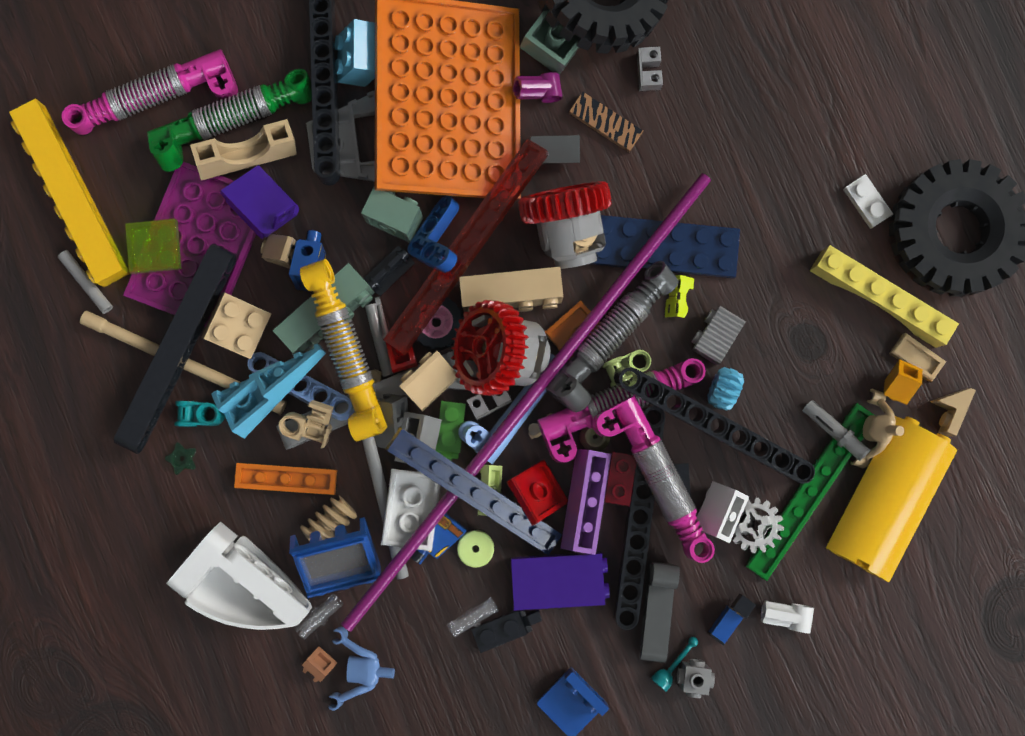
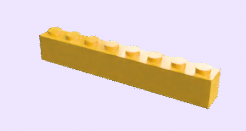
M35 98L10 111L9 113L13 119L11 125L15 132L21 135L24 141L21 144L25 152L32 156L35 162L32 164L33 169L39 177L42 176L45 182L43 188L46 194L53 198L56 204L54 210L67 226L64 228L66 234L72 241H75L78 247L75 249L76 254L82 262L85 261L88 267L86 273L91 282L106 287L129 275L130 272L46 106Z

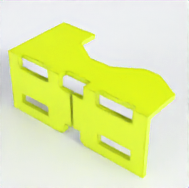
M675 275L677 279H680V288L677 285L669 293V296L672 297L666 300L665 317L685 318L688 313L686 294L689 289L694 288V278ZM677 292H680V299H677ZM676 303H678V313H676Z

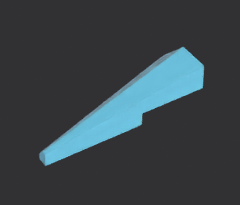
M317 343L312 350L305 353L297 352L293 354L294 358L286 362L278 361L250 374L249 379L241 383L233 382L229 384L230 388L223 391L216 390L211 393L217 409L225 414L231 431L245 439L326 354L321 345Z

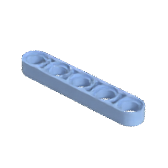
M257 352L252 355L251 359H248L247 366L252 373L259 371L254 369L256 361L265 360V367L278 362V360L265 353ZM307 375L300 380L307 382V386L303 391L297 392L293 388L288 393L309 404L312 400H315L317 393L324 391L327 393V399L321 403L334 407L331 417L344 421L354 413L352 403L347 396ZM339 403H347L348 410L342 414L335 412V408Z

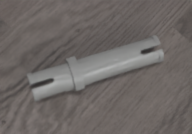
M811 400L802 410L838 442L837 445L840 448L844 447L859 461L871 451L854 436L855 433L852 430L848 431L814 400Z

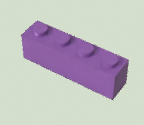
M577 449L562 535V549L596 555L612 454Z

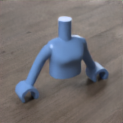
M338 627L333 630V632H339L342 638L334 639L332 642L336 645L342 643L359 655L349 656L347 682L363 685L343 694L339 692L331 694L329 698L336 699L338 703L337 705L331 704L328 706L332 711L341 707L344 701L374 689L379 677L393 679L395 675L394 668L380 667L379 659L374 652L362 648L349 640L348 631L344 627Z

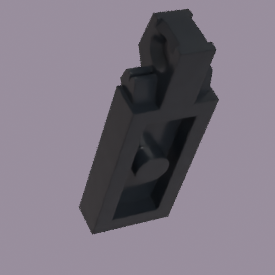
M516 610L473 627L471 630L479 651L482 653L527 635V633L533 631L531 626L541 622L542 617L539 610L526 614L525 610Z

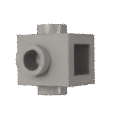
M690 659V662L682 661L681 669L678 668L677 684H679L683 692H686V696L701 698V695H709L710 688L713 689L715 674L711 673L712 669L703 660ZM699 676L700 684L693 683L694 678Z

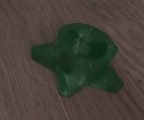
M177 442L175 450L172 454L166 456L165 460L174 466V472L178 475L185 468L192 470L196 468L193 457L197 450L195 448L185 449Z

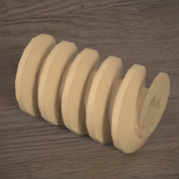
M340 495L339 501L332 497L330 498L331 508L325 504L322 506L325 511L324 515L317 511L315 512L317 521L308 519L310 528L303 525L300 526L303 534L309 541L310 534L314 531L320 532L322 540L335 537L333 531H335V528L340 523L348 526L350 523L348 517L352 519L357 517L354 509Z

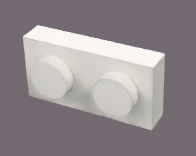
M866 174L843 189L870 229L893 215Z

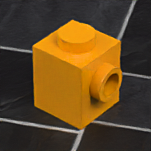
M899 359L885 379L884 395L888 396L891 400L907 405L922 385L923 369Z

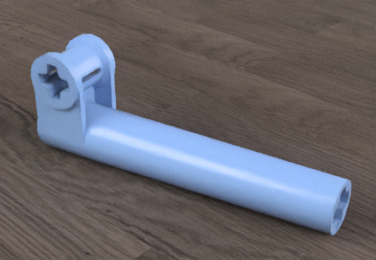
M550 353L549 363H550V362L552 361V359L555 357V356H554L553 354H551V353ZM532 384L524 386L490 432L473 421L462 423L458 431L461 440L478 453ZM546 389L489 458V463L493 465L547 392ZM471 431H474V433H476L474 437H471V435H469Z

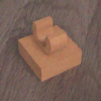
M318 647L302 664L304 667L303 672H310L314 676V682L318 680L321 682L335 667L337 662L321 647Z

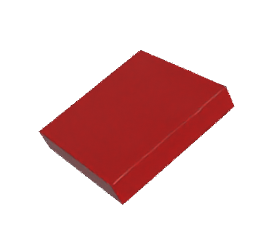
M545 460L538 462L507 481L532 526L568 503L567 497Z

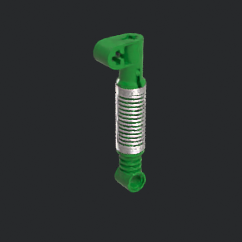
M296 69L286 75L284 83L282 80L279 81V85L273 83L272 87L271 85L262 84L253 87V90L250 88L249 91L245 90V92L240 94L237 93V95L232 97L229 96L228 99H221L220 102H213L212 105L208 104V107L205 105L204 108L200 107V109L192 110L188 113L187 117L148 131L147 137L150 152L162 170L166 172L174 171L184 161L181 145L197 139L203 141L212 138L213 135L216 136L217 133L220 135L225 130L228 132L229 129L232 130L237 125L240 127L245 122L248 124L249 120L250 122L253 119L256 121L257 117L258 119L261 118V115L262 117L272 115L280 108V104L282 107L285 106V102L287 104H291V100L298 104L310 102L312 100L311 79L306 70Z

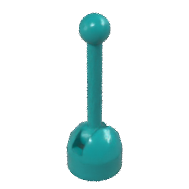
M696 637L689 638V644L668 670H658L651 677L664 691L667 692L672 685L673 677L671 673L691 648L698 645Z

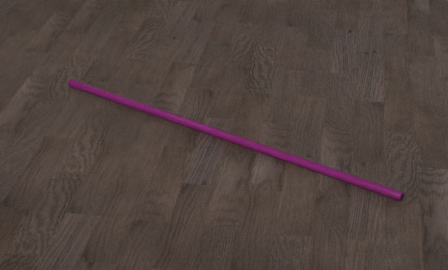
M701 173L548 364L546 369L540 374L538 380L532 384L464 470L473 476L477 475L711 182V179L706 174ZM450 491L444 494L341 623L346 630L351 632L457 500L458 496Z

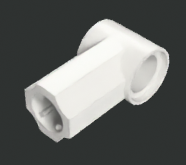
M764 600L761 609V622L788 627L789 630L810 633L814 608L801 604L791 603V605Z

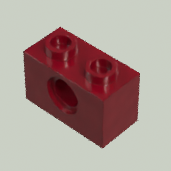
M610 452L612 455L604 502L630 506L637 462L634 455Z

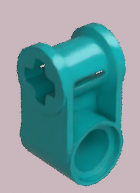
M175 401L178 411L177 421L174 422V426H217L225 419V414L217 409L216 404ZM213 408L215 411V417L213 418V420L209 421L207 418V412L209 409Z

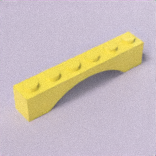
M831 245L821 251L810 269L812 273L830 284L848 290L885 310L904 324L915 336L935 348L947 345L959 323Z

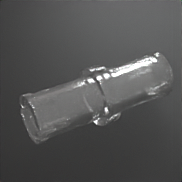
M331 594L318 608L314 607L310 611L311 614L295 627L296 632L301 631L299 636L307 639L320 625L324 626L328 622L327 619L343 606L342 601H337L339 597Z
M490 597L475 608H468L465 614L449 622L448 627L453 636L458 637V635L471 627H478L482 620L498 612V607Z

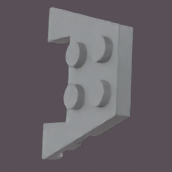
M374 90L367 93V96L359 100L354 99L348 102L347 106L338 109L341 177L375 182V161L362 163L360 161L355 118L375 115ZM311 120L306 124L312 169L315 172L313 150V120ZM331 121L323 122L321 127L329 126ZM326 144L322 147L321 150L327 151L332 147V145ZM325 168L322 173L329 174L333 168Z

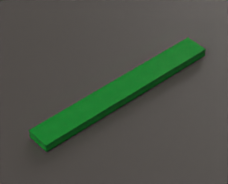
M854 403L841 422V425L848 431L852 430L855 433L854 436L861 442L864 438L863 425L865 420L874 414L858 403ZM831 437L813 464L815 476L812 481L804 484L800 483L779 514V516L783 517V520L778 522V525L784 527L783 531L777 532L781 540L774 539L772 541L775 545L774 548L766 545V552L764 553L760 548H757L756 553L752 554L745 567L768 581L852 456L844 447L840 448L837 445L838 442L833 437ZM772 528L766 533L765 538L769 536Z

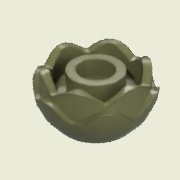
M586 427L581 429L579 440L586 450L600 452L608 446L610 437L596 434L597 439H593V435L596 434L593 428Z

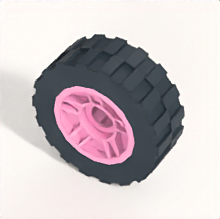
M438 294L437 296L428 295V297L420 299L413 306V310L409 315V326L411 334L420 345L430 350L447 349L452 344H455L452 338L457 335L455 328L460 327L458 320L463 319V315L458 305L449 297H443ZM432 319H440L441 325L434 327Z

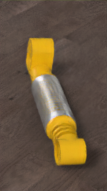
M327 259L300 268L301 280L305 288L314 293L311 297L316 298L313 301L314 304L318 303L315 316L318 325L321 326L320 330H324L321 334H326L323 337L326 339L325 343H328L326 347H330L328 351L331 352L330 356H333L331 360H335L333 364L335 369H337L336 373H339L340 384H342L344 393L349 395L355 411L348 418L350 433L356 442L382 434L388 426L372 386L374 383L371 371H367L369 366L365 367L368 363L363 362L366 360V358H362L365 354H360L363 350H359L361 345L357 346L360 341H356L358 337H354L357 333L352 332L355 330V328H351L354 324H349L352 321L351 319L344 320L350 317V315H347L349 312L346 304L341 302L340 298H336L338 296V292L334 293L336 286L332 287L331 285L335 282L333 269Z

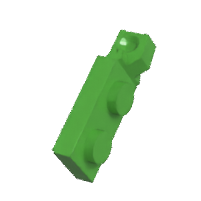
M441 401L439 419L442 421L436 451L452 461V458L458 459L461 452L462 440L459 437L458 431L460 425L464 423L466 404Z

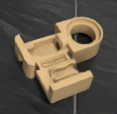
M312 400L308 406L312 408L311 415L305 416L296 412H289L280 420L279 430L284 436L298 441L305 437L322 443L321 448H324L329 441V434L332 431V425L329 422L334 407ZM286 419H294L298 423V429L295 431L287 429L285 426Z

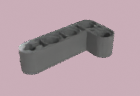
M650 561L639 651L640 660L666 663L674 589L678 588L680 568L676 564Z

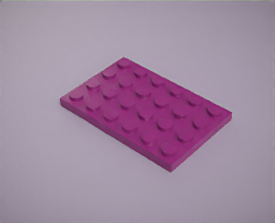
M183 162L174 171L123 296L175 315L208 248L212 244L237 254L235 266L222 292L232 295L256 236V233L226 203L225 198L220 194V191L234 182V180L223 176H216L201 181L197 166ZM210 314V316H209V318H208V320H207V322H206V324H205L204 327H206V325H207V323H208V321H209V319H210V317H211V314Z

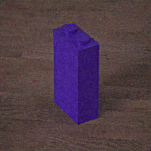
M596 552V555L574 553L511 557L514 611L605 605V598H609V584L604 583L603 573H608L607 558H602L601 552Z

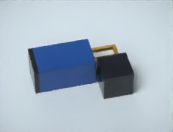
M739 593L730 606L731 608L725 607L707 634L724 646L743 617L747 619L756 604Z

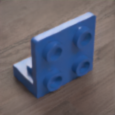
M572 667L537 701V705L567 736H576L598 713L603 716L609 710L607 702Z

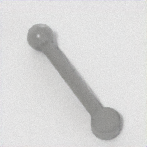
M380 296L375 297L384 333L382 339L384 342L389 343L392 340V336L388 333Z

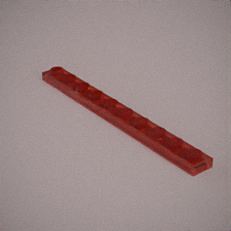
M529 139L525 141L449 247L457 255L455 266L446 273L433 269L383 339L386 343L403 355H406L457 284L459 277H462L549 155L546 149Z

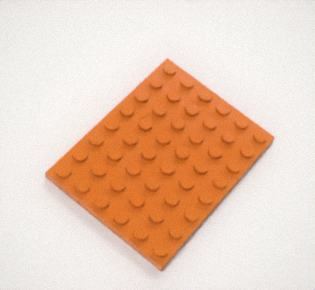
M375 0V191L517 201L521 198L520 99H517L513 94L514 79L520 76L518 8L455 0Z

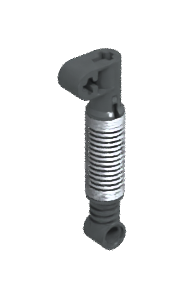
M657 261L647 268L644 274L645 279L640 283V286L638 285L636 290L628 292L620 299V302L617 303L618 306H614L615 309H611L612 312H608V315L602 319L603 322H599L600 325H596L597 329L594 328V332L591 331V335L585 338L586 342L583 341L573 353V357L545 388L554 399L572 412L582 411L591 400L590 393L581 383L591 372L599 370L604 365V362L607 361V358H610V355L616 352V349L622 345V342H625V339H628V336L634 332V329H637V326L648 317L652 304L656 303L660 295H667L677 287V277L663 261Z

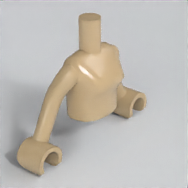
M870 389V392L873 393V398L867 400V402L879 406L885 415H870L865 420L863 437L868 441L877 442V444L861 461L856 458L854 462L850 463L860 468H866L870 459L886 448L893 435L902 436L904 434V428L896 426L894 412L885 402L886 396L883 392L875 389Z

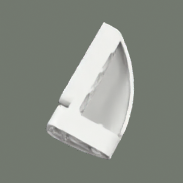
M219 522L207 534L166 583L179 595L186 598L184 603L196 612L226 625L241 628L265 630L293 627L298 625L312 608L311 603L298 587L268 556L246 536H241L234 543L233 541L238 535L222 522Z

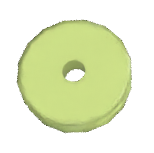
M471 530L460 538L457 546L458 556L469 567H482L492 559L494 543L487 533L480 530ZM474 545H477L479 547L478 552H474L472 550V547Z

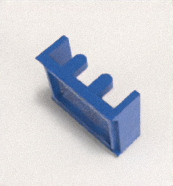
M365 517L360 518V531L347 534L345 526L338 525L335 528V537L322 540L320 532L314 531L310 534V543L300 546L296 535L290 536L289 553L294 559L307 593V598L322 596L338 590H346L362 584H370L376 581L381 574L380 562Z

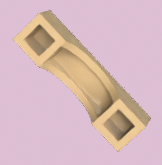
M287 119L263 125L257 135L243 142L222 143L214 138L190 145L201 181L297 155L295 140Z

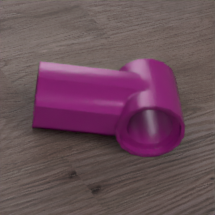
M548 72L540 76H517L514 79L513 94L517 99H541L543 103L560 101L563 98L560 75L557 72Z

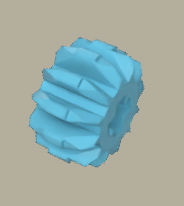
M723 367L719 369L709 388L707 395L708 403L720 410L727 411L732 409L743 389V374L732 368Z

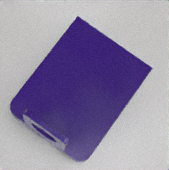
M259 165L220 191L226 203L261 239L275 232L296 217L299 212L298 205Z

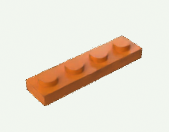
M236 463L234 488L335 495L337 470Z

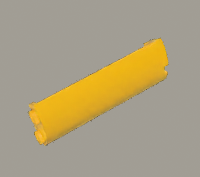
M895 416L896 426H902L904 434L902 436L893 435L886 448L872 458L826 546L835 555L858 565L866 572L886 582H890L957 452V449L950 444V438L939 433L935 435L920 427V422L908 416L905 419Z

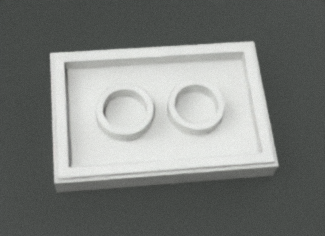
M391 469L381 545L403 547L439 502L441 485L421 472ZM435 527L418 547V550L432 551Z

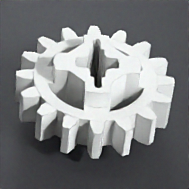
M756 498L754 503H751L748 499L741 518L745 513L747 516L742 523L739 520L733 534L736 535L733 542L735 544L742 542L741 549L744 551L750 546L752 553H756L757 548H760L764 553L766 552V545L774 548L775 545L772 541L774 539L781 540L777 532L784 530L783 526L778 525V522H781L783 517L775 516L778 509L776 507L769 509L770 502L767 500L763 505L759 498ZM756 509L763 510L770 516L762 517L758 515ZM753 517L761 523L758 525V534L753 528H750L754 525ZM772 528L769 536L765 538L767 530ZM742 535H752L755 542L746 540Z

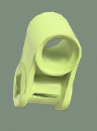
M636 350L604 363L602 368H606L611 380L610 386L612 387L616 386L614 382V367L617 370L622 366H628L645 372L651 365V357L644 350ZM637 355L644 357L646 360L645 367L641 369L636 368L632 362L633 357ZM627 371L623 375V382L632 379L631 372Z

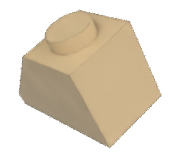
M270 234L268 239H265L262 243V258L267 262L290 268L296 240L289 236Z

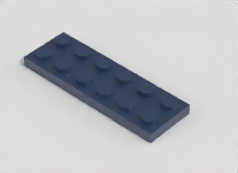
M601 215L606 246L602 251L596 252L597 261L590 264L626 268L663 221ZM677 223L641 269L647 270L651 264L663 261L673 273L735 278L740 229Z

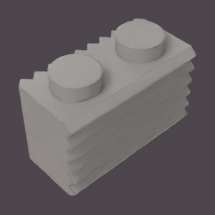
M721 306L716 311L710 310L704 322L708 323L703 332L698 330L692 340V343L695 344L692 351L715 365H719L746 322Z

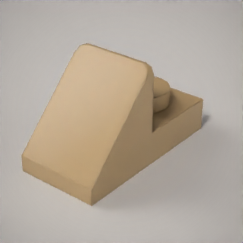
M972 388L963 389L931 401V403L948 410L940 418L939 425L941 427L938 433L947 437L957 436L976 390Z

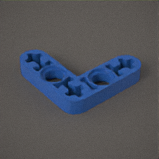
M444 196L437 202L409 243L407 249L408 253L416 260L443 273L449 272L457 262V255L448 247L437 243L459 210V204L452 197Z

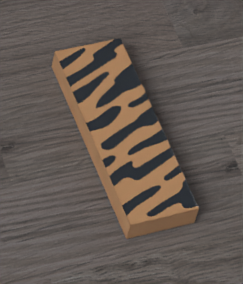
M584 92L581 93L569 111L570 115L629 153L643 134V130Z

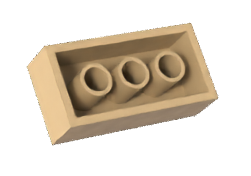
M560 267L459 277L464 312H468L470 306H475L477 302H483L484 300L500 301L509 304L513 308H518L519 312L532 311L533 306H543V309H554L563 300Z

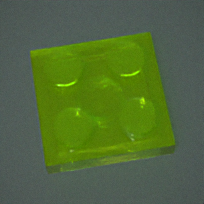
M165 219L125 223L129 273L138 274L181 269L178 220Z

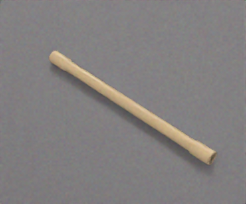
M85 311L80 318V324L99 333H105L155 356L160 346L89 311ZM189 358L184 367V370L225 389L230 388L229 384L233 382L241 383ZM281 400L271 411L281 415L287 401Z

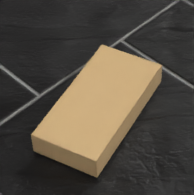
M907 333L902 334L889 353L898 360H903L923 369L922 377L928 382H932L946 363L945 360Z

